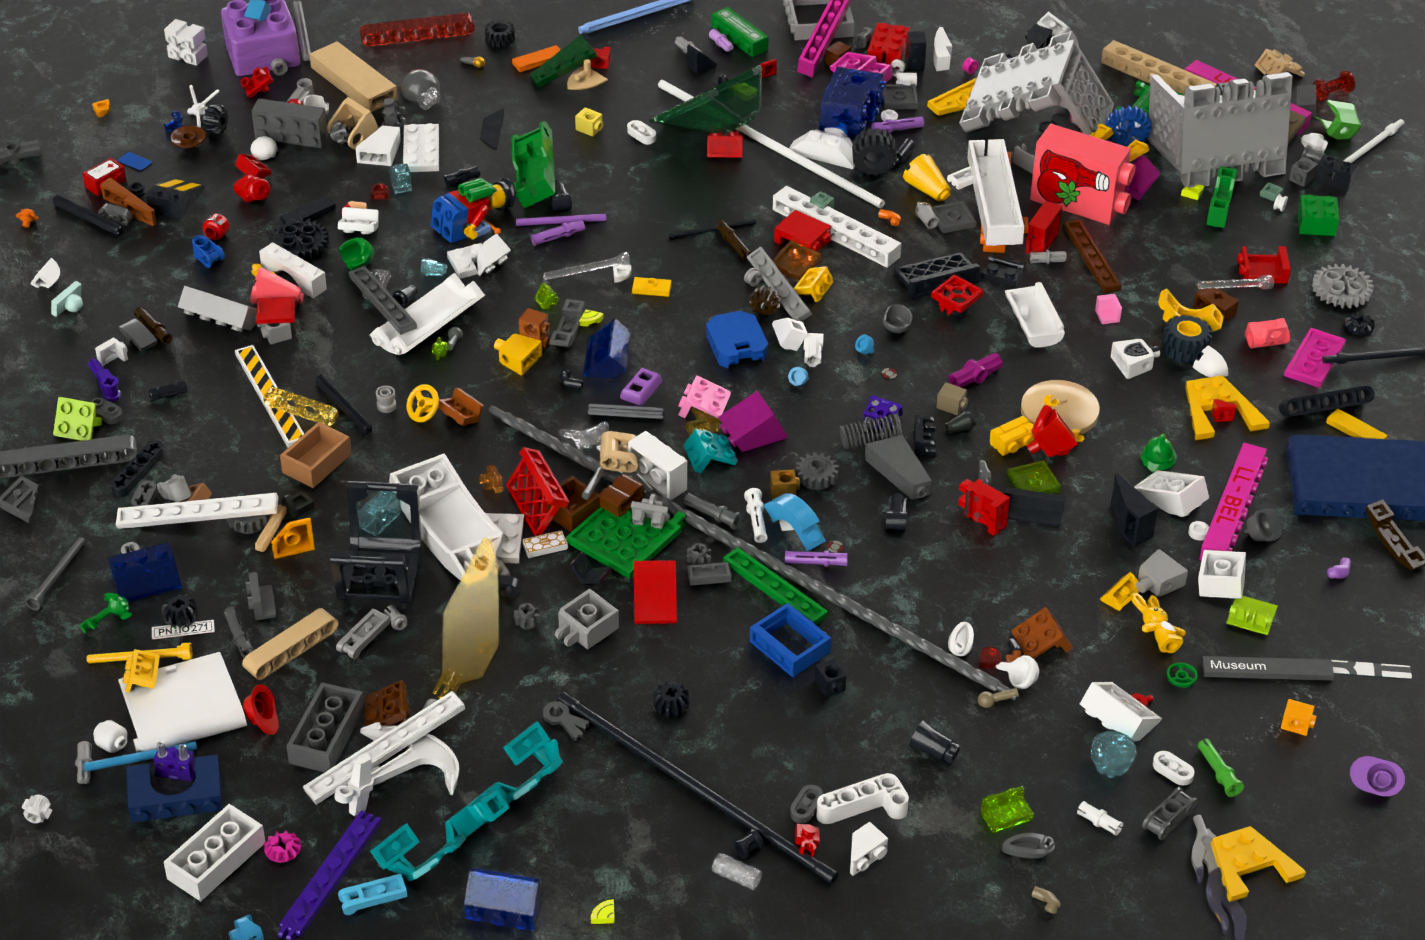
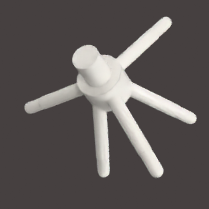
M190 85L189 88L194 105L187 112L189 115L194 114L197 117V126L201 128L200 115L205 114L204 110L207 109L205 104L217 95L219 90L217 89L202 103H198L193 86Z

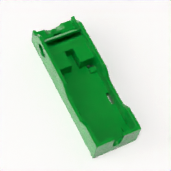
M546 121L540 122V127L527 134L511 136L512 162L516 169V182L513 185L515 196L524 208L555 194L552 130Z

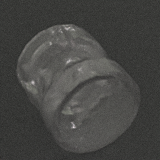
M431 87L425 93L418 95L417 101L422 109L429 110L433 105L441 101V95L436 88Z

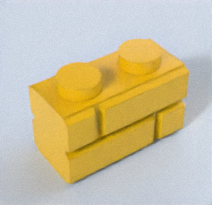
M1024 416L991 430L990 445L997 449L1002 456L1015 453L1018 449L1027 446V444L1035 440L1031 431L1033 424L1029 423Z

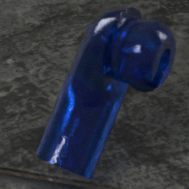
M180 111L173 112L171 114L173 117L172 121L164 124L167 132L182 125L183 115H181Z

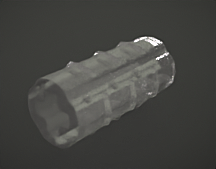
M722 853L717 855L712 865V872L751 890L756 889L762 877V871Z

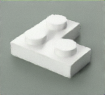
M482 243L447 252V258L460 279L477 274V268L474 263L477 262L478 250Z

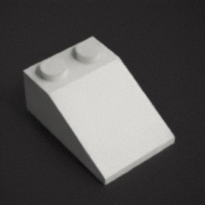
M1157 470L1134 486L1135 489L1140 491L1142 495L1168 514L1178 515L1179 517L1189 515L1192 510L1201 506L1203 502L1209 499L1204 476Z

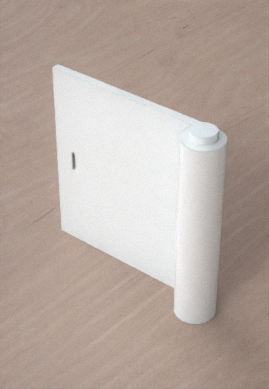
M220 652L158 668L154 689L132 684L130 692H125L126 684L122 683L123 678L118 679L137 738L133 739L136 752L157 749L159 741L161 743L163 741L165 747L247 726L243 708Z

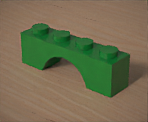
M1219 167L1206 225L1225 227L1237 169Z

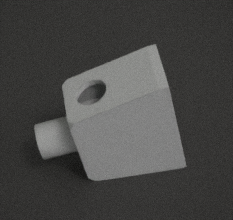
M1158 549L1140 566L1136 587L1141 593L1150 590L1156 596H1163L1186 585L1188 570Z

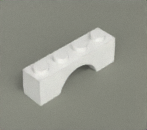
M272 242L259 251L263 269L275 271L276 275L282 270L293 277L298 286L302 288V292L313 299L327 290L324 271Z

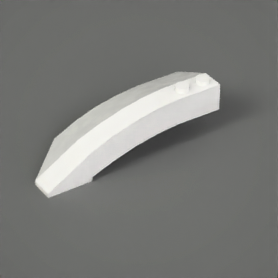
M445 453L390 473L389 483L419 484L421 539L444 567L467 586L486 579L504 531H501L474 500ZM391 491L411 523L410 505L397 499V493Z

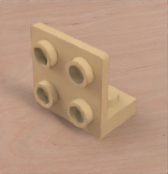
M1265 49L1255 64L1264 75L1284 73L1286 71L1302 77L1305 75L1301 70L1302 67L1292 62V57L1287 54L1282 55L1275 49L1273 51Z

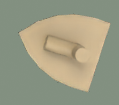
M587 59L584 60V66L574 71L567 82L568 90L593 88L603 84L608 79L592 70L591 61Z

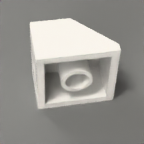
M1204 550L1198 576L1199 596L1242 599L1246 552Z

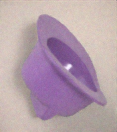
M1364 756L1354 761L1350 768V777L1355 786L1369 793L1380 796H1393L1400 792L1405 784L1403 770L1397 764L1390 761Z

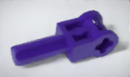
M91 358L88 366L98 379L104 399L109 402L118 400L121 397V392L117 387L119 384L118 378L112 376L108 369H104L98 359Z

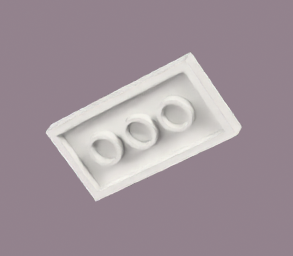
M439 124L404 125V172H408V167L410 172L439 171Z

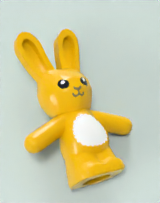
M1134 593L1131 596L1132 603L1143 614V621L1145 623L1142 626V631L1145 633L1154 631L1155 639L1161 652H1176L1183 644L1184 640L1182 637L1186 635L1185 630L1167 622V613L1164 609L1160 608L1157 597L1151 595L1147 605L1141 595Z

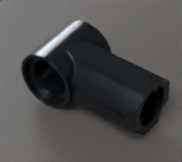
M555 180V194L551 196L553 211L572 209L570 194L566 193L563 183Z
M895 493L889 497V510L886 515L885 529L906 531L907 498L900 493Z

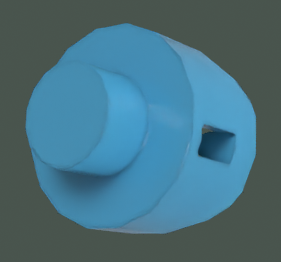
M251 915L235 920V929L229 931L231 940H264L260 926L253 923Z

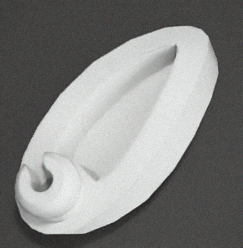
M968 622L959 623L949 636L948 647L955 656H965L972 649L974 633L972 626Z

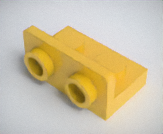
M827 266L809 268L794 287V290L798 295L807 296L811 294L814 301L819 302L833 284V277Z
M134 649L132 657H128L125 664L126 671L122 682L126 684L125 692H130L132 684L154 689L160 655Z

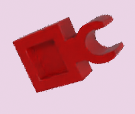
M797 823L795 828V844L801 845L799 850L801 855H803L804 850L811 852V857H813L820 842L819 827Z

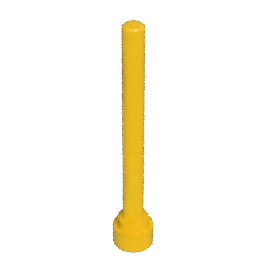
M181 643L177 648L144 650L145 652L160 655V658L178 657V659L182 658V660L192 659L191 643ZM134 651L88 655L87 663L127 661L128 657H132Z

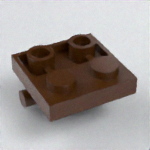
M402 680L365 696L364 727L376 722L389 726L399 721L400 725L410 717L406 684Z

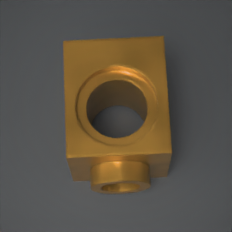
M795 470L770 471L772 499L785 493L796 495V490H800V480L796 478Z

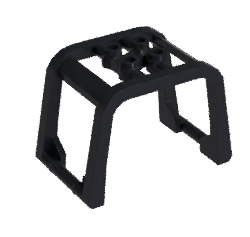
M347 481L350 548L349 552L331 551L330 556L337 599L345 601L348 599L390 600L410 604L421 554L419 484ZM368 490L395 491L397 499L410 505L412 538L360 536L358 502L368 497ZM359 551L411 553L409 564H406L404 554L383 553L382 557L358 556ZM355 569L366 570V574L363 576H354ZM352 584L362 585L366 591H372L375 587H384L386 592H393L396 590V586H398L399 596L350 592Z

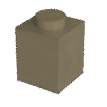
M945 383L938 393L936 408L958 416L961 410L965 409L968 404V398H966L967 390Z

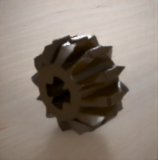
M764 285L761 288L756 287L749 297V307L753 308V312H758L759 316L762 314L766 318L769 314L773 316L780 308L781 296L777 295V290L772 291L771 286L768 289Z

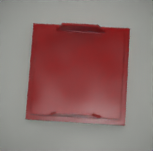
M295 297L257 299L256 324L295 322Z

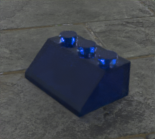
M613 319L588 338L583 375L592 378H614L618 374L624 373L627 369L631 331L619 321Z
M170 542L108 557L110 573L116 592L119 596L127 599V601L182 587Z
M471 867L464 903L465 918L473 921L494 923L496 925L517 927L518 929L534 930L541 909L539 879Z

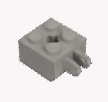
M589 588L560 609L558 612L559 628L556 630L555 636L560 640L565 637L564 643L566 646L570 647L578 642L588 650L619 628V610Z

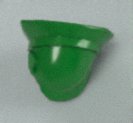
M1162 433L1160 436L1153 437L1144 446L1140 459L1147 469L1151 472H1156L1157 470L1164 471L1171 468L1176 463L1177 455L1171 442L1166 438L1165 433Z

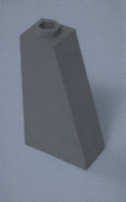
M903 435L866 444L865 460L910 499L914 500L931 494L932 480Z

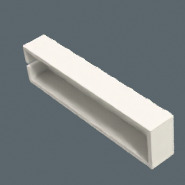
M1004 139L988 140L987 156H984L985 140H969L967 158L969 166H971L973 186L986 245L1023 244L1024 223ZM978 166L987 172V175L980 178Z

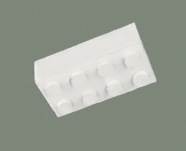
M228 804L164 861L167 879L201 902L264 845L263 825Z

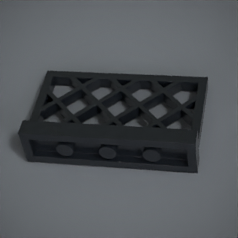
M961 252L894 268V273L909 289V295L912 299L931 294L932 291L953 275L971 284L980 282V266L977 263L972 264Z

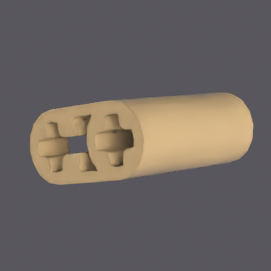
M613 431L604 432L601 436L600 447L601 467L606 470L626 473L637 470L638 457L634 453L628 452L627 445L636 436Z

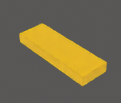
M1336 409L1326 420L1327 424L1351 437L1387 439L1388 437L1387 434L1340 409Z

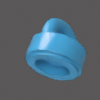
M865 334L861 335L855 343L857 352L861 354L874 353L872 337Z
M794 367L788 374L789 382L794 386H803L809 380L807 371L802 367Z

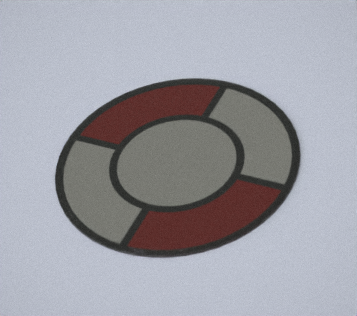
M885 368L881 371V375L886 379H893L897 377L898 372L893 368Z
M833 540L827 543L826 548L829 552L840 553L844 550V544Z

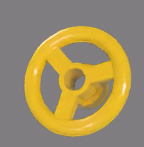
M427 384L419 385L412 390L407 400V412L412 420L423 423L435 415L439 405L437 391ZM421 391H429L432 394L433 399L429 397H424ZM415 396H416V398H417V400H418V402H417V406H418V407H417V409H416V411H415V413H414V412H413L412 405H413V400H414V398H415ZM424 412L428 413L427 415L420 417L421 414H423Z

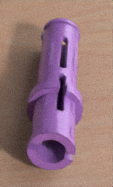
M922 116L900 120L887 119L885 122L872 123L871 128L872 130L879 128L880 131L883 129L888 133H892L896 130L923 127L924 119Z
M582 219L568 224L565 222L562 223V226L532 234L531 241L536 246L560 237H569L573 233L585 230V224Z
M785 551V564L824 565V567L829 565L847 566L848 553Z

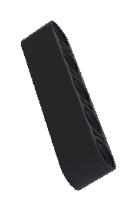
M1359 386L1290 398L1280 402L1279 411L1283 416H1297L1371 402L1375 397V392L1370 386ZM1361 391L1365 394L1364 399L1361 398ZM1343 394L1347 397L1346 402L1343 401ZM1325 397L1329 399L1328 405L1325 404ZM1308 400L1311 402L1310 409L1307 407ZM1290 403L1293 405L1292 412L1289 410Z

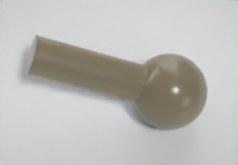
M1014 688L994 694L984 691L978 696V704L985 708L991 707L995 702L1010 699L1014 695L1018 697V690Z

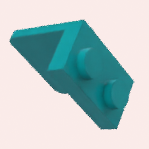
M695 428L683 445L694 471L702 473L711 459L732 465L738 463L729 439L724 435H717L707 430L703 431Z

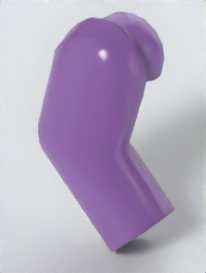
M1342 558L1340 565H1335L1327 570L1328 577L1331 579L1346 578L1349 575L1351 560L1349 558Z

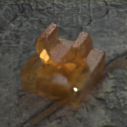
M495 465L487 466V474L479 476L484 490L493 488L495 493L503 491L502 477Z

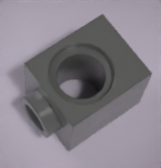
M1302 157L1292 165L1289 180L1305 187L1315 179L1318 163Z

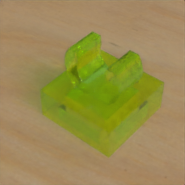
M542 283L534 299L542 309H549L551 304H557L559 297L556 296V293L548 284Z

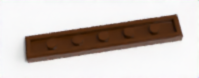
M1081 219L1064 222L1063 228L1103 293L1121 290V283Z

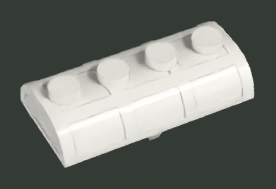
M1037 282L1035 286L1005 290V296L1031 346H1051L1062 340L1065 334L1064 325L1041 282Z

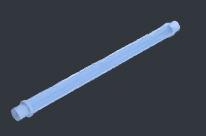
M691 0L655 1L585 23L583 26L578 27L580 34L590 33Z

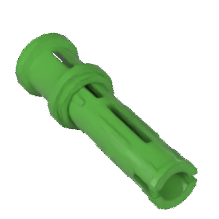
M1204 739L1207 745L1201 740L1197 747L1215 771L1216 780L1223 785L1226 795L1234 797L1240 794L1244 789V784L1236 778L1234 769L1225 764L1209 739Z

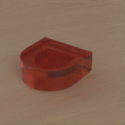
M383 183L373 185L370 192L371 199H389L388 186Z
M985 647L980 651V667L996 668V665L1002 662L1001 652L997 648Z

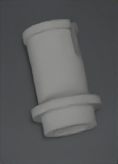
M394 605L388 606L387 608L391 613L385 609L384 614L390 617L391 626L396 630H403L407 626L406 616L400 614Z

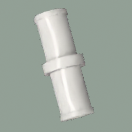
M1085 801L1080 804L1079 809L1081 810H1077V814L1092 821L1094 826H1101L1115 836L1121 832L1122 828L1120 827H1123V823L1107 815L1105 810H1098Z

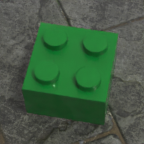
M1301 195L1297 210L1299 234L1336 236L1339 223L1337 197Z

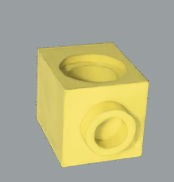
M584 108L575 116L576 130L593 137L603 128L602 114Z

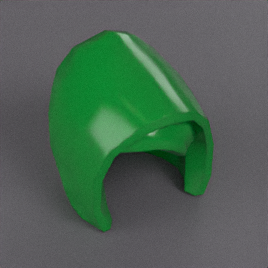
M363 238L350 239L338 248L341 258L350 271L368 266L374 260V247Z

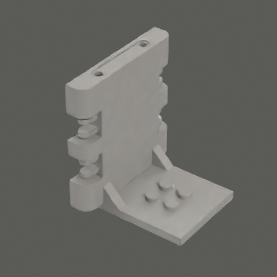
M1069 31L1052 37L1049 46L1042 49H1037L1034 43L1022 46L1020 54L1008 59L1005 53L985 58L959 124L965 132H971L989 126L990 122L995 118H1002L1005 121L1017 118L1020 112L1026 108L1037 112L1058 105L1069 110L1083 134L1091 135L1092 132L1095 133L1097 131L1099 123L1105 125L1106 118H1109L1114 103L1080 50L1078 40L1073 31Z
M1289 72L1264 75L1262 80L1257 81L1256 90H1254L1252 81L1248 82L1244 78L1230 80L1229 85L1223 87V95H1220L1219 86L1214 87L1211 83L1188 86L1185 88V96L1178 95L1157 74L1150 75L1149 118L1151 119L1152 129L1148 140L1181 173L1182 184L1185 187L1188 186V188L1195 187L1197 184L1209 186L1210 178L1215 177L1216 169L1218 168L1219 171L1220 166L1237 169L1236 181L1243 180V173L1248 172L1249 163H1251L1252 171H1258L1263 177L1285 174L1293 76Z

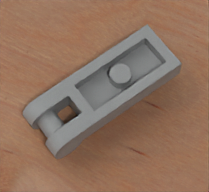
M373 608L337 643L336 650L341 653L346 652L349 657L357 659L361 651L390 624V617Z

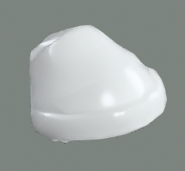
M1023 655L1013 662H1000L996 665L997 669L1008 672L1010 683L1019 689H1027L1036 682L1039 676L1038 664L1030 656Z

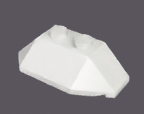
M816 129L797 138L789 147L792 151L806 158L849 169H854L855 167L852 154L853 144L849 137Z

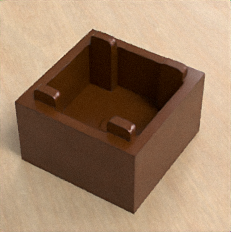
M573 476L560 484L570 502L566 508L560 507L552 520L570 532L600 507V494L593 491L589 499H583L582 493L587 486ZM549 503L547 507V513L551 508V505H549Z

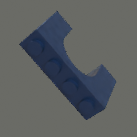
M218 755L196 757V778L193 785L188 790L176 795H164L153 789L149 764L126 767L128 810L131 823L223 810Z

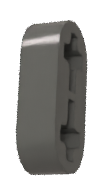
M108 203L104 204L98 211L99 215L122 226H127L133 219L132 213L128 209Z
M143 481L138 485L131 499L132 507L153 505L158 493L155 482Z

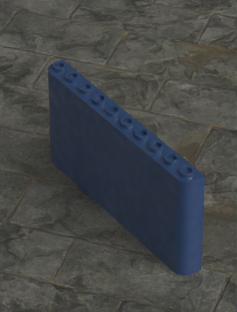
M1293 435L1288 438L1286 456L1294 514L1369 518L1365 509L1366 506L1383 499L1394 513L1392 519L1425 521V441L1317 435Z

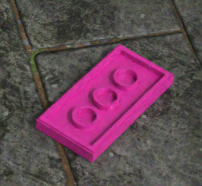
M1310 328L1287 366L1284 376L1321 388L1334 363L1323 364L1322 357L1341 353L1346 339Z

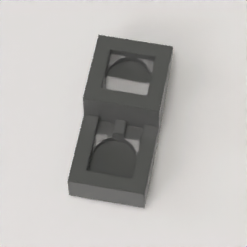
M137 319L119 326V330L129 342L132 341L140 352L157 344V339Z

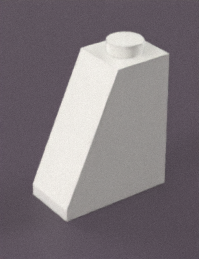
M382 126L356 147L357 163L392 166L401 142L400 127Z

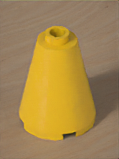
M922 154L916 157L909 164L911 166L908 171L905 169L903 179L908 184L937 201H945L949 198L951 188L929 154L928 156Z

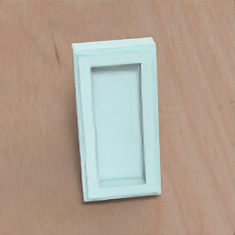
M78 281L73 282L52 300V315L57 317L66 309L70 312L81 310L83 306L81 283Z

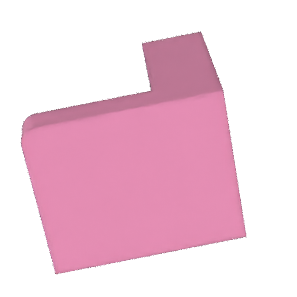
M1116 295L1097 296L1095 311L1101 323L1120 322L1122 307Z

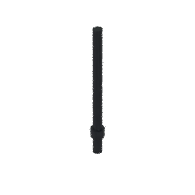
M1425 347L1352 354L1342 352L1336 353V355L1323 356L1322 362L1323 364H1346L1348 361L1425 355Z

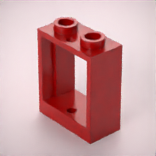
M1048 201L1043 203L1028 224L1025 253L1046 252L1059 235L1061 205Z

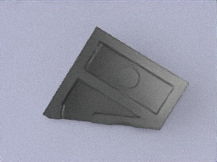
M21 476L0 496V508L29 523L38 493V484Z

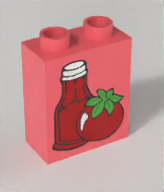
M1050 124L1036 143L1030 200L1041 204L1045 201L1061 205L1063 211L1110 225L1117 213L1125 214L1131 202V194L1125 192V186L1131 184L1136 170V166L1129 163L1131 148Z

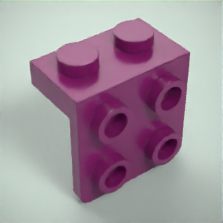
M1144 154L1136 158L1132 163L1136 166L1135 174L1131 184L1125 186V192L1130 193L1131 197L1138 201L1160 175V171Z

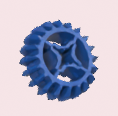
M1129 105L1127 108L1121 106V110L1115 109L1114 113H1110L1109 118H1106L1105 126L1112 128L1113 135L1108 138L1109 142L1127 147L1135 139L1146 142L1147 137L1150 136L1152 129L1151 119L1148 117L1147 112H1144L1142 108L1138 109L1136 105L1133 108Z

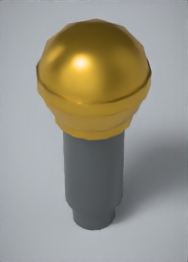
M461 57L460 59L461 62L472 64L477 68H482L485 65V60L482 57Z

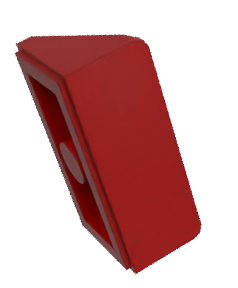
M238 155L235 166L244 174H250L253 177L259 178L272 174V170L253 155Z

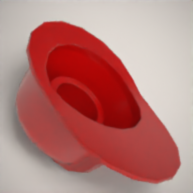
M263 684L257 685L244 700V713L249 721L254 725H258L264 733L274 735L279 728L274 696L267 686Z

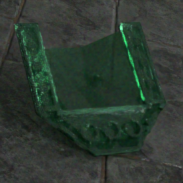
M759 65L653 117L649 122L651 124L715 134L722 131L726 134L737 127L739 128L756 119L755 115L761 112L762 67Z

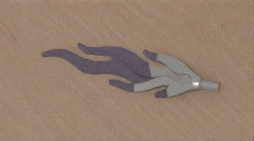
M1196 815L1193 817L1197 833L1192 848L1191 862L1197 875L1198 883L1202 882L1204 874L1202 862H1204L1208 869L1206 899L1211 910L1222 925V933H1227L1229 920L1221 904L1228 909L1232 916L1235 940H1244L1247 916L1237 900L1228 901L1226 896L1227 889L1226 886H1223L1221 880L1222 873L1220 867H1217L1211 847V841L1216 836L1209 828L1206 829L1202 816Z

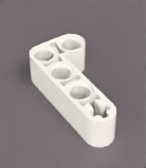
M886 773L821 795L817 800L816 817L823 824H831L883 806L891 818L899 820L907 815L909 796L899 779L893 774Z

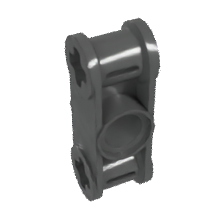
M1177 787L1166 800L1147 815L1142 828L1158 835V839L1161 841L1164 840L1174 828L1194 812L1199 799L1190 797L1183 792L1182 788Z

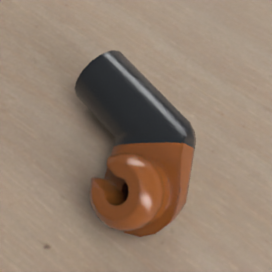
M1015 638L1010 639L1007 643L1011 650V655L1007 654L1005 656V662L1007 663L1021 657L1022 648Z

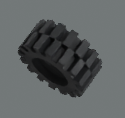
M498 19L497 22L493 20L492 23L488 22L485 25V41L489 45L492 44L493 47L495 45L497 47H500V45L506 47V44L509 46L510 43L514 42L515 28L513 23L510 24V21L506 22V20L500 21Z

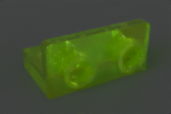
M1022 786L1010 788L1007 791L989 795L982 799L981 815L992 833L1033 820L1034 813L1024 799L1025 790Z

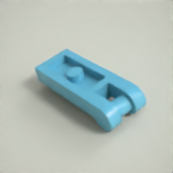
M397 874L341 889L338 892L339 900L343 902V913L351 915L359 909L407 897V890L402 875Z

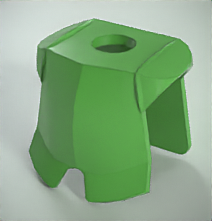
M1328 100L1327 103L1336 116L1334 121H1326L1316 116V119L1324 126L1327 134L1336 139H1350L1355 136L1362 127L1355 106L1351 103Z

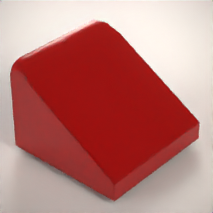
M774 59L761 63L757 69V74L761 78L777 74V60Z
M1213 399L1211 414L1214 422L1234 421L1236 405L1219 399Z

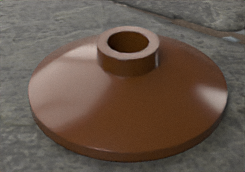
M183 126L174 130L171 134V142L181 148L198 146L206 139L205 131L198 126Z

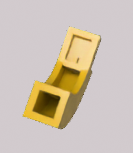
M1168 289L1161 291L1158 303L1160 308L1164 310L1162 319L1165 322H1168L1174 316L1191 315L1207 322L1212 332L1221 329L1224 316L1214 304L1202 309H1189L1182 306Z

